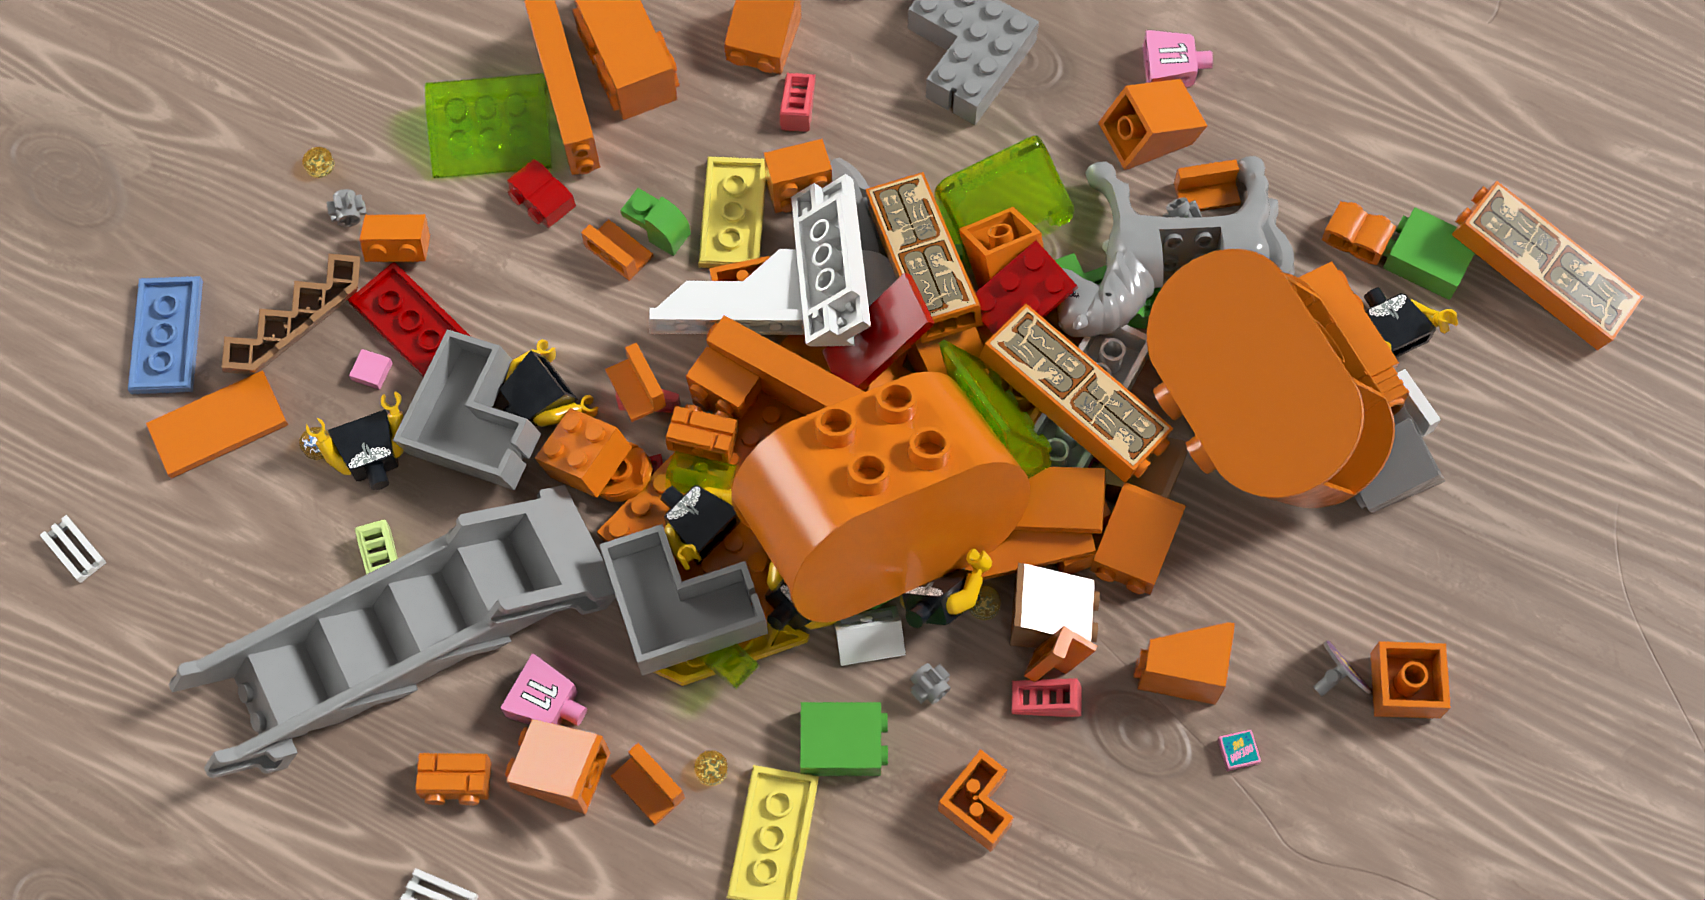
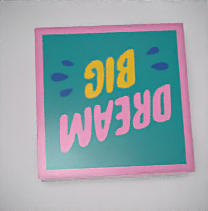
M1252 730L1218 738L1227 771L1260 764L1261 759Z

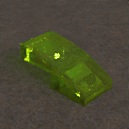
M737 643L698 657L734 689H738L760 667Z

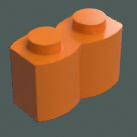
M1340 201L1321 240L1338 250L1349 252L1366 263L1378 265L1394 234L1396 226L1385 216L1368 214L1356 203Z

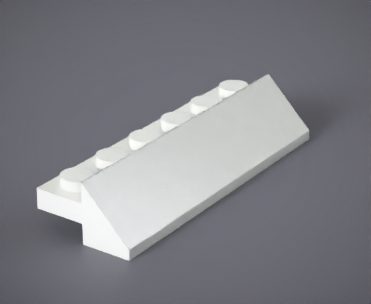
M844 174L823 188L813 183L791 197L805 342L808 346H855L854 336L871 327L854 182L851 177Z

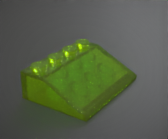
M544 73L425 83V109L433 179L515 172L522 169L534 158L546 169L552 168L549 92Z
M946 340L939 342L947 375L959 384L1027 474L1028 479L1050 467L1049 452L1052 451L1049 441L1043 434L1037 435L1034 431L1035 425L1026 411L1021 413L1017 408L1018 402L1009 389L1004 391L1001 387L1002 382L999 375L991 368L988 369L978 357Z

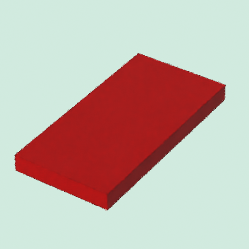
M392 262L348 299L349 304L423 378L447 329L470 336L395 262Z
M903 273L869 306L871 327L854 336L855 346H827L822 351L833 375L861 390H865L935 324L910 274Z

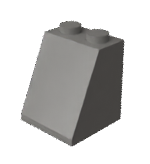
M1410 418L1395 425L1394 442L1388 460L1377 477L1364 490L1355 495L1361 509L1367 506L1368 510L1373 513L1445 482L1418 428Z

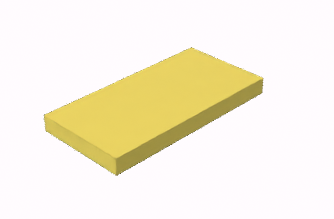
M707 158L698 261L699 268H713L761 257L766 190L764 159Z
M753 765L727 900H797L819 776Z

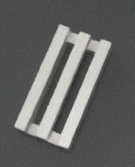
M65 515L61 518L62 522L60 524H53L51 531L48 533L44 531L40 536L72 575L81 583L107 562L72 520ZM69 528L96 560L93 564L87 561L64 533L66 529ZM58 536L85 570L80 573L53 539Z
M415 868L412 874L413 878L408 882L407 890L400 898V900H417L412 898L414 893L417 892L434 900H453L420 886L421 880L468 900H477L478 895Z

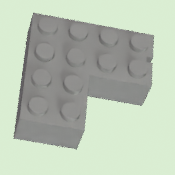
M915 0L908 9V29L947 50L926 80V98L948 110L951 107L953 90L956 92L954 94L953 113L976 125L1037 41L1039 21L1000 0Z
M447 329L393 441L408 455L515 490L526 467L522 460L523 458L530 459L541 433L528 419L492 408L505 382L510 363L513 360L500 345Z
M662 524L599 544L642 676L768 634L766 618L757 593H755V587L745 561L682 582Z

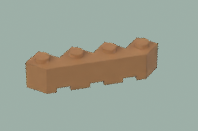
M329 253L326 284L294 281L292 311L259 308L257 339L224 336L223 373L253 375L260 372L348 301L358 289L360 256Z

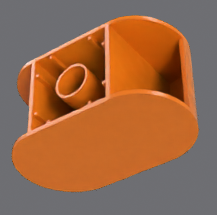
M1224 249L1202 255L1182 266L1167 280L1152 305L1147 325L1149 356L1154 368L1163 381L1153 389L1158 403L1171 419L1177 420L1184 416L1196 436L1186 442V447L1198 467L1206 474L1217 470L1232 485L1250 494L1302 508H1323L1337 505L1364 490L1377 477L1388 460L1395 435L1394 417L1385 396L1316 291L1302 279L1282 272L1267 257L1244 249Z
M918 372L887 382L879 387L793 420L771 433L755 447L741 465L733 483L731 499L737 516L744 525L753 531L788 586L791 600L798 612L812 621L834 622L859 614L955 570L969 566L970 564L967 562L966 557L971 549H976L980 555L983 550L990 554L1011 534L1021 520L1030 497V482L1027 474L952 377L939 372Z

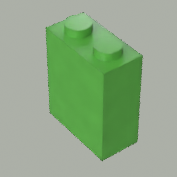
M1414 207L1410 217L1403 215L1395 232L1399 233L1400 236L1397 241L1393 239L1389 241L1383 253V256L1388 257L1383 269L1450 300L1475 253L1451 235L1457 228L1456 226Z
M801 702V773L814 776H881V766H888V745H881V733H888V713H881V702Z

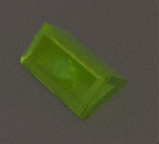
M675 452L666 470L665 487L668 489L670 486H674L683 493H687L694 485L702 488L714 487L730 490L737 466Z

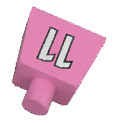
M1146 31L1143 42V55L1147 83L1181 79L1185 87H1191L1195 83L1198 69H1212V51H1196L1194 37L1191 34Z
M531 654L501 706L505 717L529 725L532 719L560 725L562 720L565 719L579 726L587 712L586 707L574 702L578 692L575 685L534 654Z

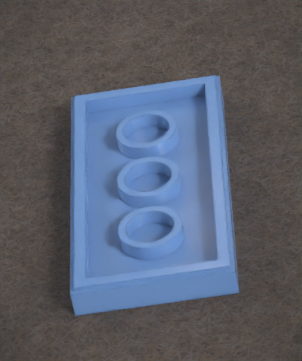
M200 276L139 278L128 391L131 394L193 392L203 280Z

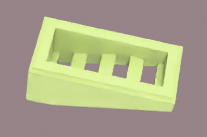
M386 520L376 521L355 528L366 574L386 565L382 564L373 567L372 563L386 559L392 562L398 559L391 528ZM386 546V550L370 554L369 550Z

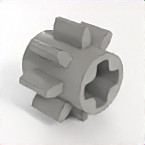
M339 190L333 194V201L327 202L328 215L331 216V221H337L338 225L342 227L357 225L360 222V215L367 214L362 195H356L353 190Z
M1184 197L1170 202L1166 206L1168 213L1163 214V217H1202L1196 201L1194 200L1189 203L1187 198Z
M927 663L919 668L910 680L914 684L911 687V693L921 704L926 699L935 704L951 689L946 683L950 680V674L941 664L933 668Z

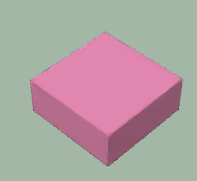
M361 349L349 377L354 382L380 390L393 363L388 357Z

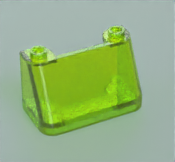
M1037 135L1028 137L946 177L936 186L934 198L953 243L962 244L963 260L968 268H971V264L959 233L960 228L1011 207H1015L1034 226L1046 220L1049 225L1060 227L1072 219L1075 210L1046 145L1040 136Z

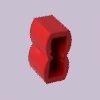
M535 158L507 180L510 188L508 191L510 198L518 206L523 204L528 208V215L538 225L542 223L547 228H550L576 207L571 192Z

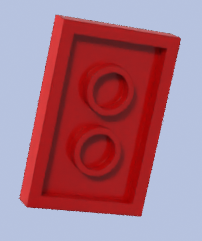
M1035 240L982 286L975 295L980 304L982 323L994 335L1025 304L1044 318L1076 291L1078 286L1039 242Z

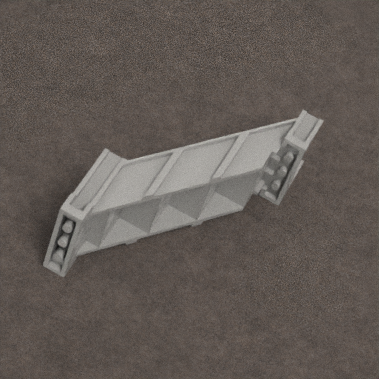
M565 485L542 489L537 494L538 499L461 514L456 520V526L450 529L447 534L235 642L226 644L223 648L201 659L180 664L177 668L176 676L169 683L172 692L234 678L238 686L239 698L242 703L246 704L251 715L252 728L259 734L238 746L214 752L204 767L206 774L211 778H217L254 767L259 768L265 774L286 769L298 753L291 738L306 735L311 730L341 723L376 704L403 698L418 690L417 683L471 655L495 650L512 642L509 637L510 635L554 612L575 608L580 614H588L607 609L616 598L606 564Z

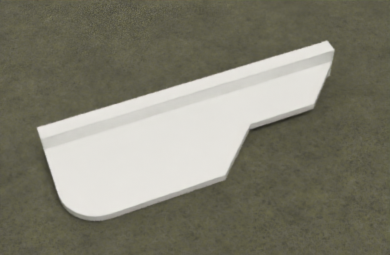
M779 249L744 281H686L659 306L649 309V334H708L710 328L725 315L760 335H805L796 249ZM862 250L868 305L870 306L896 281V277L889 259L880 253Z

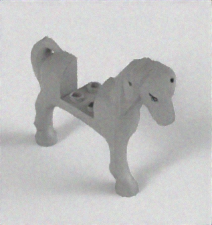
M1247 156L1237 162L1239 167L1237 178L1246 185L1248 198L1240 210L1231 215L1196 218L1139 215L1131 206L1129 185L1117 179L1114 166L1108 162H1096L1090 165L1085 172L1090 187L1098 190L1106 197L1113 215V227L1109 236L1106 253L1107 269L1101 284L1097 285L1080 277L1071 270L1062 268L1076 283L1078 289L1057 307L1058 323L1061 330L1071 337H1094L1114 332L1117 328H1121L1129 323L1145 305L1146 299L1152 296L1154 288L1163 286V270L1174 271L1202 255L1218 250L1244 249L1257 252L1273 261L1282 272L1294 275L1293 248L1286 235L1276 226L1278 201L1268 198L1269 182L1264 176L1265 166L1262 159L1256 156Z

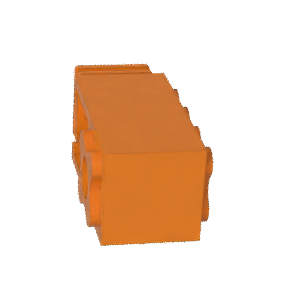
M574 0L576 8L572 9L576 21L577 33L587 51L591 64H596L599 81L606 92L613 111L619 110L622 119L626 120L678 100L676 88L680 87L676 73L677 66L675 60L668 50L661 31L655 32L641 0Z
M1331 261L1298 277L1308 283L1319 295L1385 396L1393 416L1403 408L1410 391L1408 388H1405L1404 382L1397 376L1398 373L1395 368L1399 364L1398 360L1365 312L1361 298L1351 290L1345 274L1341 270H1337Z

